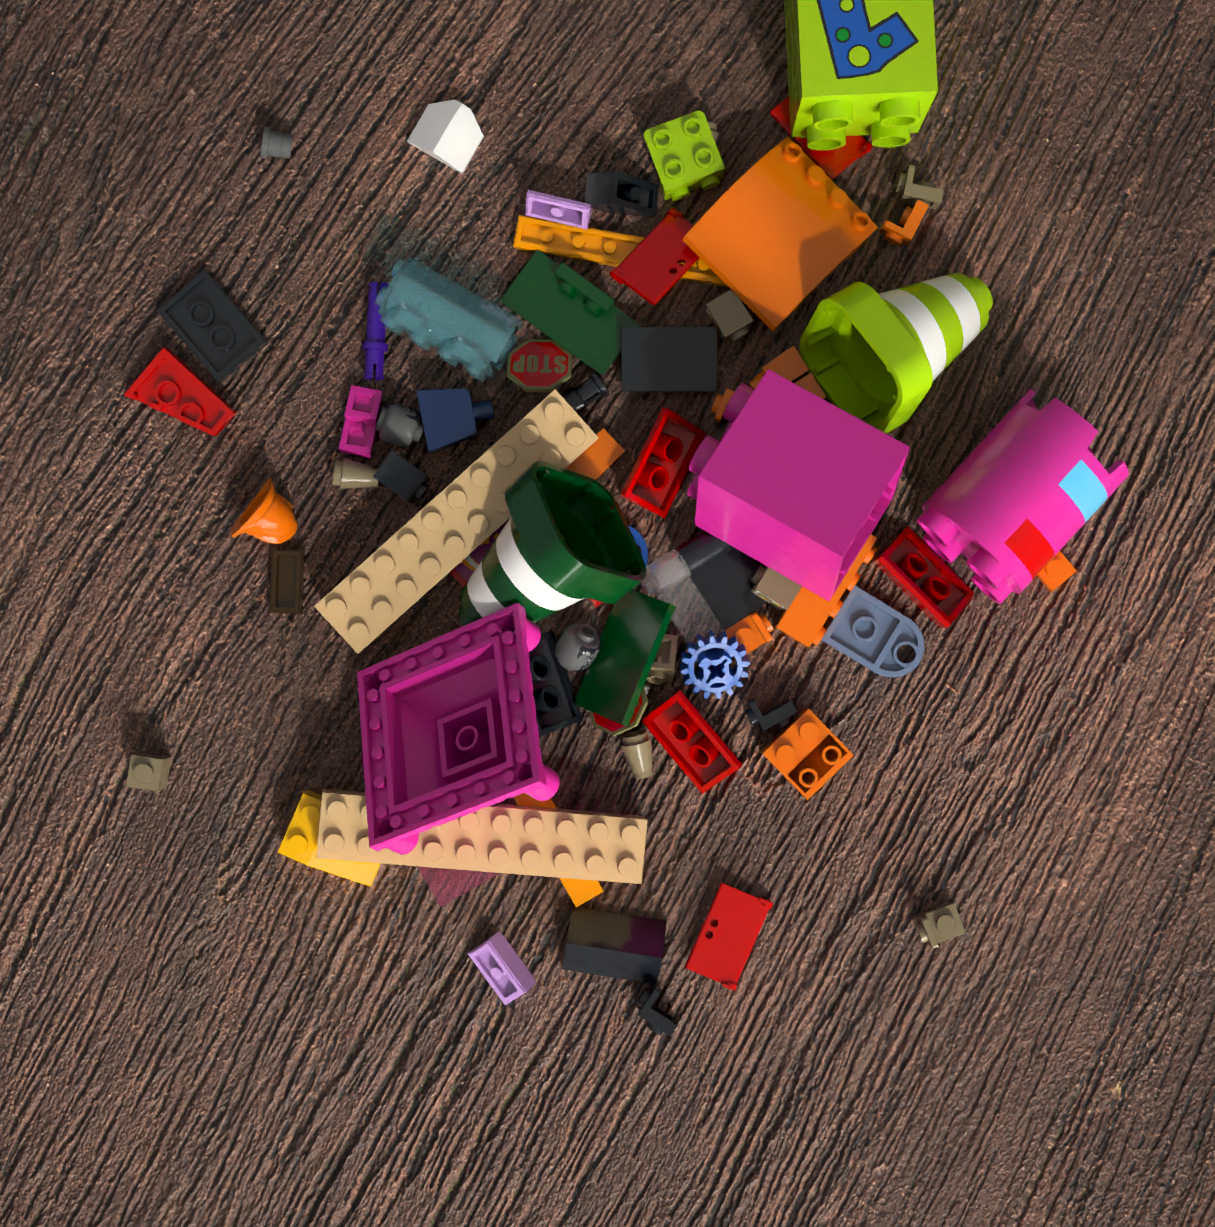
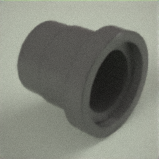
M264 126L261 158L267 159L268 156L290 159L293 134L271 130L270 126Z

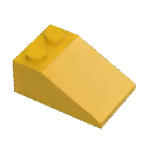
M311 790L304 792L277 853L305 865L371 887L381 863L316 858L322 795Z

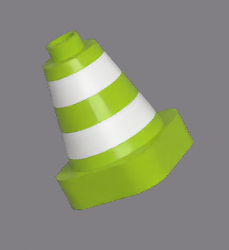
M951 273L879 294L866 283L854 282L819 303L800 339L801 358L809 369L808 373H812L822 391L833 405L887 434L909 420L931 388L932 382L987 326L989 311L993 305L991 292L987 285L979 278H969L961 273Z

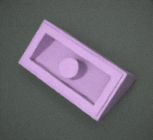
M528 190L525 215L587 229L592 215L591 204Z
M500 931L468 953L505 1005L526 993L536 983L533 975Z

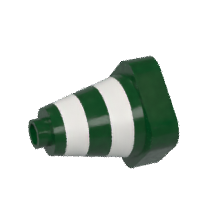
M542 461L533 463L505 490V501L511 518L462 589L460 594L462 607L459 609V617L465 626L519 603L525 608L526 617L535 623L584 598L609 604L616 603L646 577L647 571L645 562L623 513L610 492L599 482L588 476Z

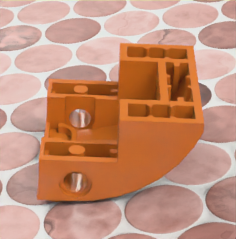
M787 136L742 175L700 218L682 240L774 331L808 300L825 279L850 258L878 227L847 196L846 192L840 189L825 174L824 170L817 166L802 151L801 147Z

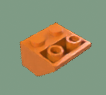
M806 707L794 718V721L787 724L760 751L807 800L854 756L815 714Z

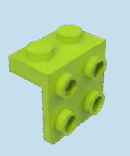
M702 111L692 112L647 129L644 132V140L660 179V191L664 201L670 198L673 201L684 199L691 194L690 191L700 187L703 190L711 189L719 185L721 179H724L725 167L705 114Z

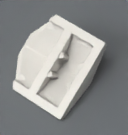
M449 100L428 104L407 142L463 174L484 136L472 110L457 100Z

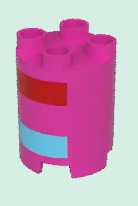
M1029 389L928 498L922 505L924 513L917 519V523L926 532L923 537L926 544L949 563H952L960 554H963L968 559L967 565L975 573L971 578L973 583L998 604H1001L1011 592L1020 594L1129 476L1128 468L1121 459L1117 460L1107 470L1096 459L1089 445L1098 431L1088 421L1057 398L1052 399L1038 411L1033 402V396L1036 393L1032 389Z

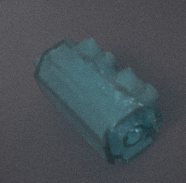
M409 257L407 261H404L400 258L391 272V276L394 277L388 288L383 287L375 301V304L380 308L378 314L382 317L380 322L384 324L385 328L399 336L403 332L409 334L408 338L412 340V343L426 351H429L431 346L437 348V354L440 356V359L454 367L458 363L464 365L465 370L468 371L467 374L484 383L486 378L493 380L496 375L492 369L500 370L508 358V353L512 351L518 339L517 336L513 335L515 328L521 331L524 325L523 320L417 260Z

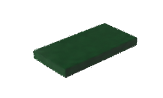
M632 589L614 603L600 637L601 649L587 669L574 704L628 726L676 606Z

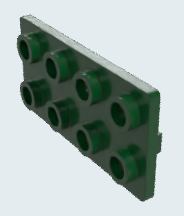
M539 250L534 253L501 298V302L600 375L605 374L621 352L620 328L639 327L635 320L614 306V300L563 262L558 265Z

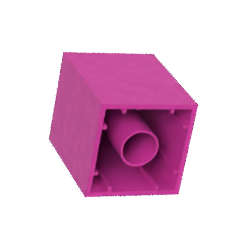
M768 369L756 389L741 383L732 395L723 415V418L730 422L722 436L721 442L708 435L699 445L689 465V471L696 475L689 486L687 496L697 501L695 525L825 600L830 601L892 501L910 447Z

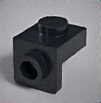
M750 699L747 701L750 708L745 710L753 727L760 725L764 731L774 725L777 729L786 726L794 721L791 715L798 712L791 700H787L762 714L754 699Z
M654 984L651 989L645 987L636 1001V1004L639 1005L638 1015L647 1021L645 1025L656 1034L662 1035L664 1032L671 1036L677 1027V1019L653 1004L661 992V987L658 984Z

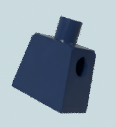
M469 389L417 391L427 447L431 454L478 437L477 422L495 418L491 399L473 403Z

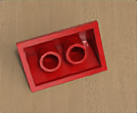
M663 407L620 497L665 519L689 470L691 460L703 441L706 432Z
M908 526L872 560L939 628H948L975 594Z
M680 689L641 720L702 794L742 766L741 762Z

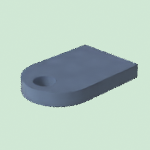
M854 586L845 597L841 609L831 620L821 640L878 675L900 677L910 673L920 663L924 653V638L921 630L916 623L905 615ZM904 644L909 645L914 651L913 659L908 663H902L897 658V650Z

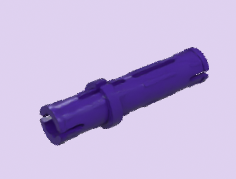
M378 282L368 283L366 342H363V350L366 351L363 378L367 380H372L373 367H375V380H384V352L388 351V344L385 343L389 284L383 282L379 286V296L377 295Z

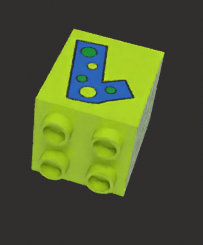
M784 0L791 138H807V147L812 150L838 149L846 145V136L871 135L872 145L881 148L898 147L908 144L911 141L910 133H918L938 92L933 0Z

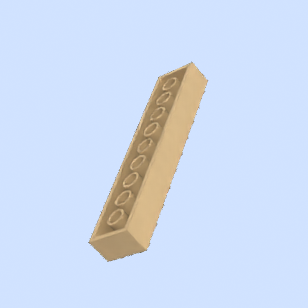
M553 390L314 607L359 654L511 517L504 495L506 488L537 461L546 462L565 469L598 439V436L557 390Z
M323 789L316 858L642 884L648 820L641 815L496 803L419 833L416 847L408 854L400 855L387 848L376 851L369 847L365 792Z

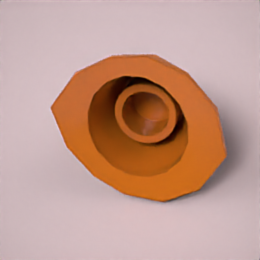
M271 478L264 484L231 530L232 537L247 533L267 543L281 544L295 534L297 520L292 511L293 507L283 496L275 492Z

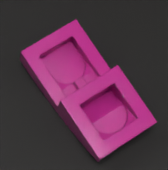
M351 385L344 414L345 423L339 444V453L371 459L376 436L375 426L380 414L383 391Z

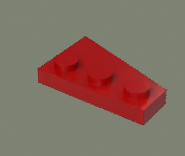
M164 347L124 394L126 397L138 400L159 412L179 419V421L212 436H218L238 413L169 348Z

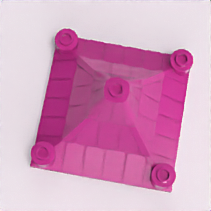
M519 603L357 672L370 848L376 851L387 848L400 855L408 854L416 847L419 833L429 830L434 826L442 825L460 816L463 817L483 807L494 805L522 793H526L536 800L546 801L557 792L560 781L558 774L542 763L530 671L529 652L538 645L541 631L534 622L526 617L525 608Z

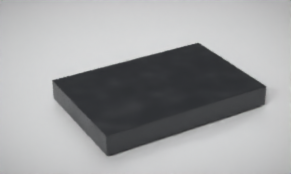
M205 269L156 310L220 384L268 343Z
M717 327L620 328L621 392L717 391Z

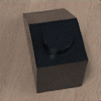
M615 170L587 174L585 203L591 204L593 209L606 213L655 217L659 185Z
M394 451L390 452L373 476L411 504L415 499L420 501L430 488V485L427 484L430 478Z

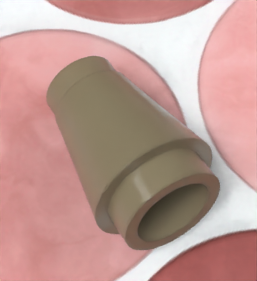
M343 458V461L335 460L332 485L340 486V489L378 487V480L373 476L379 468L347 458Z
M636 730L622 735L623 742L620 746L634 773L635 779H644L652 776L651 737L647 735V731Z

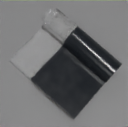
M704 530L646 566V577L641 581L648 594L654 592L659 600L676 606L671 620L686 643L689 641L696 644L698 642L697 634L702 635L704 639L708 638L709 630H713L716 636L767 603L750 592L754 586V583L750 581L760 565L763 567L766 565Z

